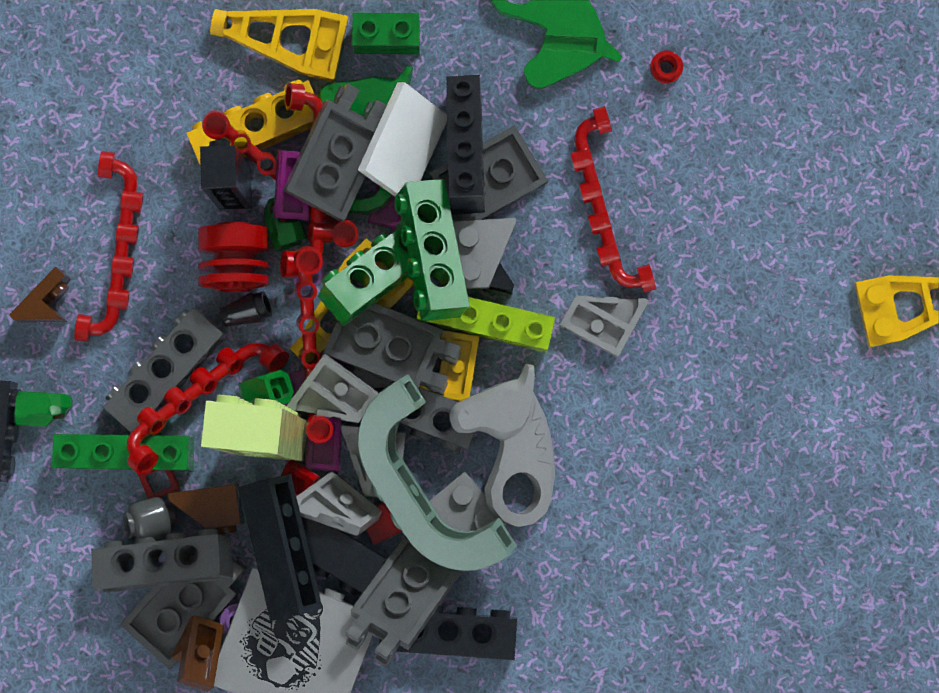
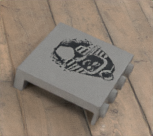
M255 567L251 571L219 654L214 686L231 693H351L373 635L368 632L358 651L346 644L348 639L346 632L356 621L351 616V609L354 604L343 601L345 594L330 588H326L324 593L319 591L323 609L270 621L258 568Z

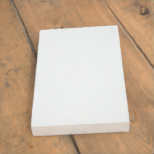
M397 82L358 171L394 197L405 182L421 181L447 122V115L405 82Z

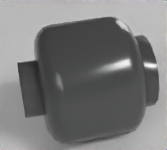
M158 497L133 502L129 505L128 512L123 514L126 534L129 539L134 540L153 537L155 541L165 540L166 535L171 532V526L176 524L172 506H166L163 500Z

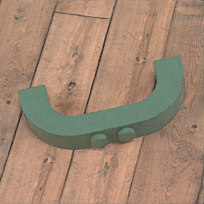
M407 374L381 391L369 404L361 420L358 436L359 453L363 467L373 483V491L378 499L384 501L390 510L394 525L402 530L410 543L432 562L446 568L464 571L492 566L508 557L517 547L501 519L497 518L484 527L473 531H461L450 527L438 516L399 454L396 444V433L400 422L404 417L426 403L413 380Z

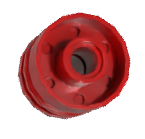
M231 221L198 228V251L213 255L212 260L198 263L199 270L213 272V274L199 276L198 286L215 289L219 292H247L269 286V277L267 275L254 274V272L269 269L268 262L254 259V255L269 251L267 227L252 225L247 222Z

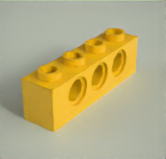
M301 80L290 82L303 84L306 92L314 94L309 80L303 83ZM288 84L283 87L284 91L275 95L265 93L256 97L252 105L245 108L236 106L223 112L228 117L230 125L237 131L246 132L250 137L251 143L260 151L311 129L313 111L307 105H304L302 111H294V114L287 119L278 116V110L285 105V91ZM253 118L264 120V126L257 132L247 129L249 121ZM202 121L192 126L193 130L186 133L199 164L200 147L209 146L210 141L217 140L209 138L204 133ZM238 137L234 144L237 147H243L247 140L244 137Z

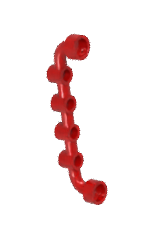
M288 83L285 91L286 109L302 111L304 105L309 106L313 111V126L323 105L322 100L315 94L306 92L303 84ZM309 206L311 209V222L308 227V240L310 246L317 249L322 255L323 244L331 243L333 227L331 223H324L323 212ZM296 251L282 252L280 272L284 278L298 277V269L294 265Z
M605 106L592 109L594 116L584 120L576 129L574 135L576 152L570 154L575 172L582 171L585 183L579 185L584 204L591 202L594 215L588 216L593 235L600 234L603 246L597 248L602 267L609 266L614 280L621 286L628 288L642 287L644 293L656 290L650 264L637 267L638 274L636 275L627 274L622 267L587 140L588 134L594 129H598L599 135L612 132Z
M212 110L204 115L202 128L209 138L221 139L224 137L230 141L231 145H235L234 142L238 137H244L247 140L246 144L243 147H237L240 154H244L252 160L261 174L269 175L276 181L277 163L271 153L260 151L251 143L250 137L246 132L234 129L230 125L228 117L222 111ZM263 159H270L272 161V165L266 169L262 168L260 163ZM324 213V222L332 224V239L335 244L340 247H350L355 244L358 239L356 225L349 219L339 222Z
M101 151L98 164V177L112 179L113 173H118L124 179L120 217L116 231L115 253L111 267L110 288L107 295L106 315L102 321L93 323L92 316L78 314L74 335L77 341L89 342L90 336H99L110 332L117 324L120 309H128L130 291L123 290L124 278H132L134 258L128 257L129 244H137L139 225H132L134 212L141 213L143 193L137 192V176L133 168L125 162L116 160L114 152Z
M311 246L301 247L294 255V265L298 269L299 281L295 284L294 292L300 299L301 314L296 320V325L302 332L303 348L299 351L298 357L304 365L305 380L322 358L316 346V332L319 330V321L314 315V299L317 296V288L312 283V275L322 268L323 257L317 249ZM305 285H310V293L302 296L301 288ZM306 319L313 320V325L309 329H303V322ZM314 352L315 358L311 362H306V354ZM307 412L308 419L304 427L306 435L314 443L321 444L327 442L333 435L331 421L327 417Z
M251 343L236 352L230 347L222 349L216 357L218 366L210 372L205 367L197 368L190 376V382L193 385L185 391H182L179 387H172L164 395L163 400L166 403L164 407L157 412L152 407H146L138 414L137 422L140 425L129 434L127 439L128 465L138 475L146 474L152 470L158 461V455L148 445L140 446L141 441L149 434H158L164 428L166 421L175 414L181 415L187 412L192 405V401L200 395L212 393L216 389L218 382L225 376L238 373L246 360L252 356H261L260 364L272 373L281 370L287 364L289 354L278 344L268 346L263 343Z

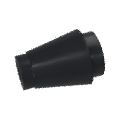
M254 290L220 308V316L226 327L265 322V318L272 316V309L264 291L257 293Z

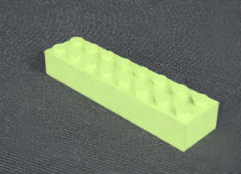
M217 395L216 402L206 401L201 447L235 455L304 462L307 440L304 429L306 420L301 418V414L276 400L255 398L253 405V403L244 401V399H240L237 396Z

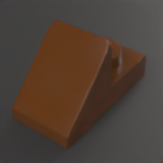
M54 267L9 316L20 323L67 322L49 302L52 299L58 301L69 289L66 284L71 278L61 269Z
M196 615L190 617L172 653V659L180 661L177 683L206 692L214 688L223 624Z

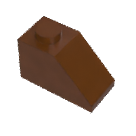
M239 484L168 494L170 502L206 529L216 528L219 534L237 532L236 525L244 524Z

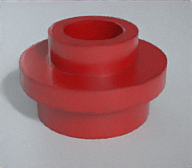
M668 50L657 53L650 64V72L653 78L663 84H670L678 80L683 72V62L680 56ZM668 62L672 65V71L664 73L660 65Z

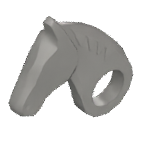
M532 364L524 365L518 379L494 385L452 406L449 413V420L456 432L472 433L481 431L500 440L499 452L484 489L486 506L495 519L500 518L503 523L515 527L532 525L546 514L551 502L555 480L553 443L545 414L533 392L535 372ZM520 472L527 475L532 481L534 497L531 504L524 511L513 513L504 503L502 497L503 487L512 475Z

